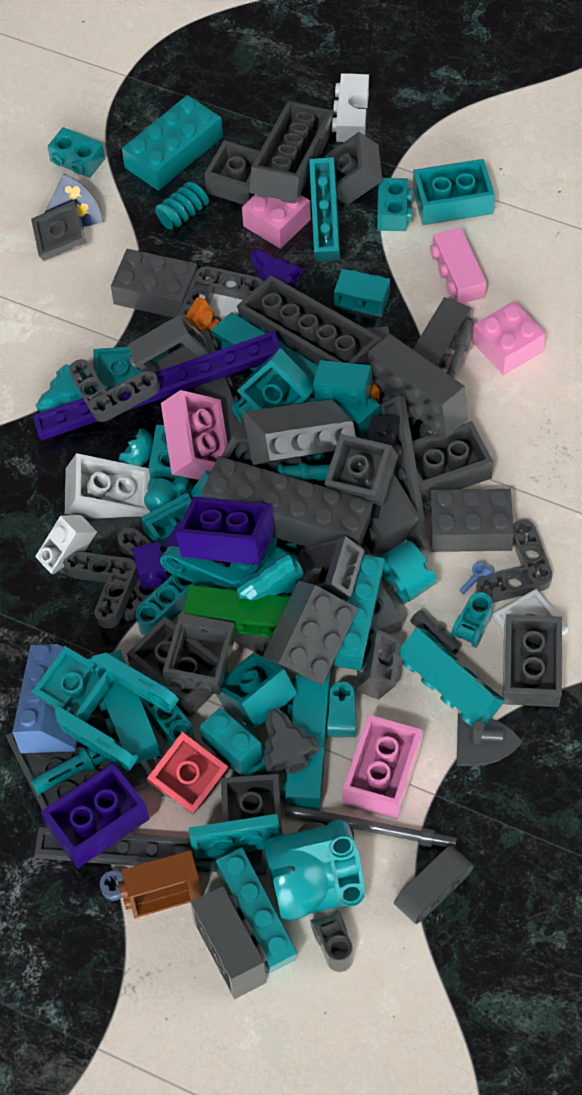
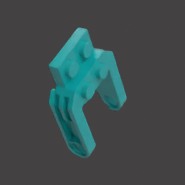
M272 537L260 565L231 562L230 567H225L211 560L181 557L179 547L176 546L168 547L160 558V562L169 573L197 585L203 584L211 588H234L237 590L241 580L258 572L263 565L274 560L277 555L285 552L291 558L295 557L296 559H298V555L278 548L276 537Z
M64 646L32 690L33 695L55 708L57 723L62 732L121 768L130 771L138 760V756H133L118 746L114 739L84 721L92 714L113 681L166 712L172 711L179 701L178 697L166 687L108 653L94 655L91 659H86Z

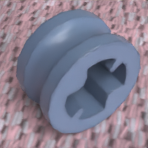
M109 871L100 880L102 894L108 900H119L122 898L120 888L115 887V891H110L107 884H112V880L124 881L123 875L118 871Z

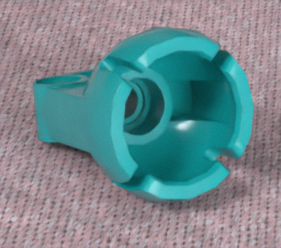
M334 820L326 826L288 835L273 836L263 842L281 920L292 921L303 918L308 914L341 906L354 907L359 905L365 898L360 856L347 822Z

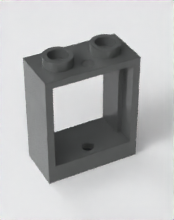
M181 315L174 317L128 344L131 355H129L131 363L136 369L140 368L143 372L152 371L155 373L210 353L205 336ZM180 342L184 344L183 347L156 362L152 360V358Z
M346 536L302 548L297 560L302 568L304 577L297 580L296 584L298 581L314 584L342 600L351 598L364 549ZM330 565L325 582L317 584L322 567Z
M180 613L163 668L165 684L174 689L181 690L187 688L196 690L204 695L212 693L220 695L236 638L235 624ZM186 637L223 644L214 677L177 670Z

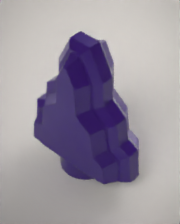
M258 249L250 253L252 267L257 271L256 277L264 282L268 277L273 276L296 289L297 281H299L304 273V270L297 264H289L284 259H274L269 253Z

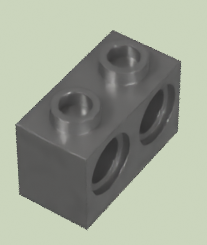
M376 630L369 636L362 670L357 671L355 691L379 700L395 687L401 646L400 638L380 630Z

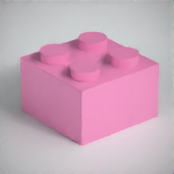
M255 194L242 207L243 226L281 249L311 220L310 200L300 195L297 203H286L280 199L259 197Z
M515 301L474 324L472 343L502 375L507 374L543 352L545 332Z

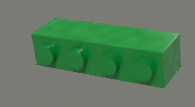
M203 584L197 586L189 585L183 613L232 622L235 624V634L272 638L291 596L266 595L256 600H248L246 598L240 599L237 595V590L234 588L218 589Z

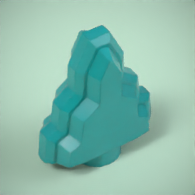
M65 364L56 371L57 376L50 382V389L41 395L36 404V408L40 413L82 398L69 374L70 365ZM80 370L79 374L85 380L87 376L83 370ZM91 387L86 390V394H94Z
M283 552L277 555L274 560L263 565L258 572L239 582L240 586L237 588V595L240 599L256 600L266 595L274 596L284 592L286 594L293 592L296 587V581L304 577L302 568L295 557L291 558L289 554Z

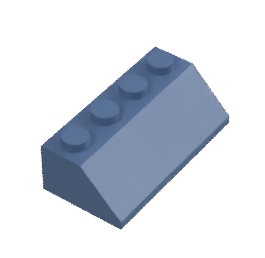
M58 644L30 645L12 731L20 753L76 751L77 740L62 732L57 723L55 708L32 693L34 687L63 649Z

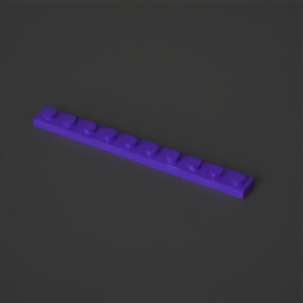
M275 331L155 372L161 385L159 392L128 410L174 395L180 390L185 391L264 363L281 348ZM149 381L144 383L147 387L151 385ZM122 393L119 396V400L125 401L129 399L131 393ZM83 398L33 415L41 441L97 422ZM114 399L111 400L113 406L116 405ZM101 406L99 407V409L101 411H104L105 407Z

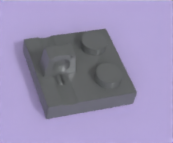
M71 201L31 219L38 254L43 261L87 243L79 207L75 201Z

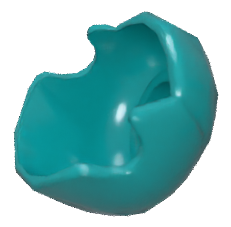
M140 428L135 436L137 439L129 441L128 444L130 446L119 455V462L142 466L149 461L153 438L148 431Z

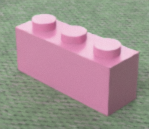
M461 227L433 234V245L430 246V253L433 260L437 259L441 278H445L447 281L446 287L449 296H453L455 301L461 304L485 298L486 280Z

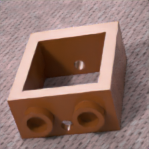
M191 850L121 870L124 881L118 883L125 909H132L134 919L187 904L202 897Z

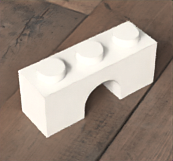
M341 74L340 83H336L335 97H339V100H334V114L337 115V118L332 119V132H336V142H345L357 132L365 135L366 109L356 108L368 107L369 75Z

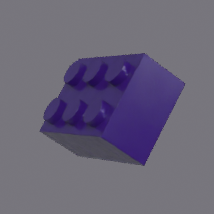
M193 497L176 530L181 557L260 565L276 529L272 504Z
M114 763L41 811L45 826L77 869L150 820L147 805Z

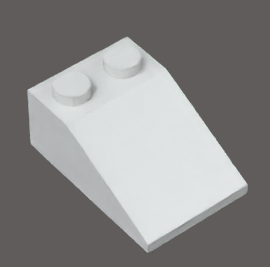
M76 453L66 467L65 514L82 515L84 518L92 519L142 517L150 513L144 503V496L148 492L147 484L150 480L149 468Z

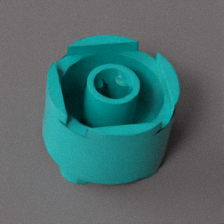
M407 539L380 556V558H385L382 580L387 586L394 585L397 589L395 594L403 605L437 584L433 570L431 569L427 572L425 565L427 560L411 541L407 542Z

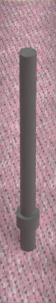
M288 804L285 808L284 815L325 824H329L334 820H343L349 824L350 829L417 841L422 846L432 847V845L449 847L452 845L454 848L456 846L457 837L434 833L435 830L423 828L421 831Z

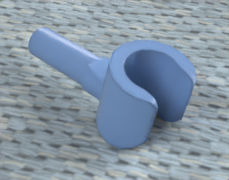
M476 562L472 568L473 575L459 591L464 595L480 578L492 575L493 569L486 567L487 565L483 562Z

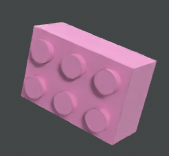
M180 390L161 403L172 475L199 480L205 471H212L218 456L223 454L228 445L221 400Z
M367 715L342 789L343 804L398 819L422 745L423 730Z

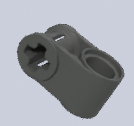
M335 910L333 915L317 921L311 919L310 925L318 945L321 947L328 966L337 972L349 969L353 963V947L339 910ZM336 950L346 952V955L343 957H335L332 954Z

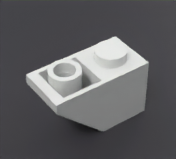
M82 515L60 516L35 557L51 574H55L64 567L63 562L66 557L73 552L86 551L97 531Z

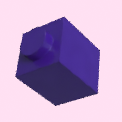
M159 542L132 548L141 588H155L163 584L167 580V573L160 562L162 553Z

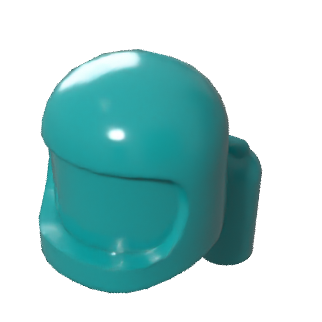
M180 476L172 483L162 478L150 479L147 484L148 492L144 496L146 508L152 512L186 493L190 495L193 484L190 482L191 478Z

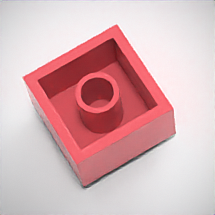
M182 732L146 781L193 815L227 770L228 766Z

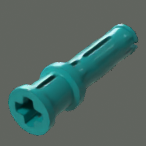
M299 462L298 465L282 466L281 463H277L276 473L306 482L325 481L331 464L307 466V463Z
M82 747L75 757L30 779L39 796L41 793L84 770L92 772L95 770V766L108 759L90 748L85 749Z

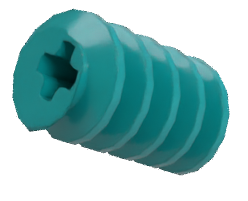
M189 181L175 193H172L169 198H166L163 203L156 206V215L167 229L172 230L173 225L176 227L182 225L181 220L187 222L189 219L188 215L194 216L195 210L201 211L202 205L207 206L209 198L197 183Z

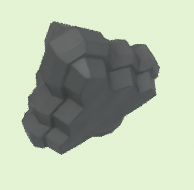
M278 708L267 711L266 728L269 736L265 741L267 753L263 756L267 772L285 770L287 774H295L303 771L308 766L307 760L314 757L321 750L313 736H307L301 727L293 726L289 717Z

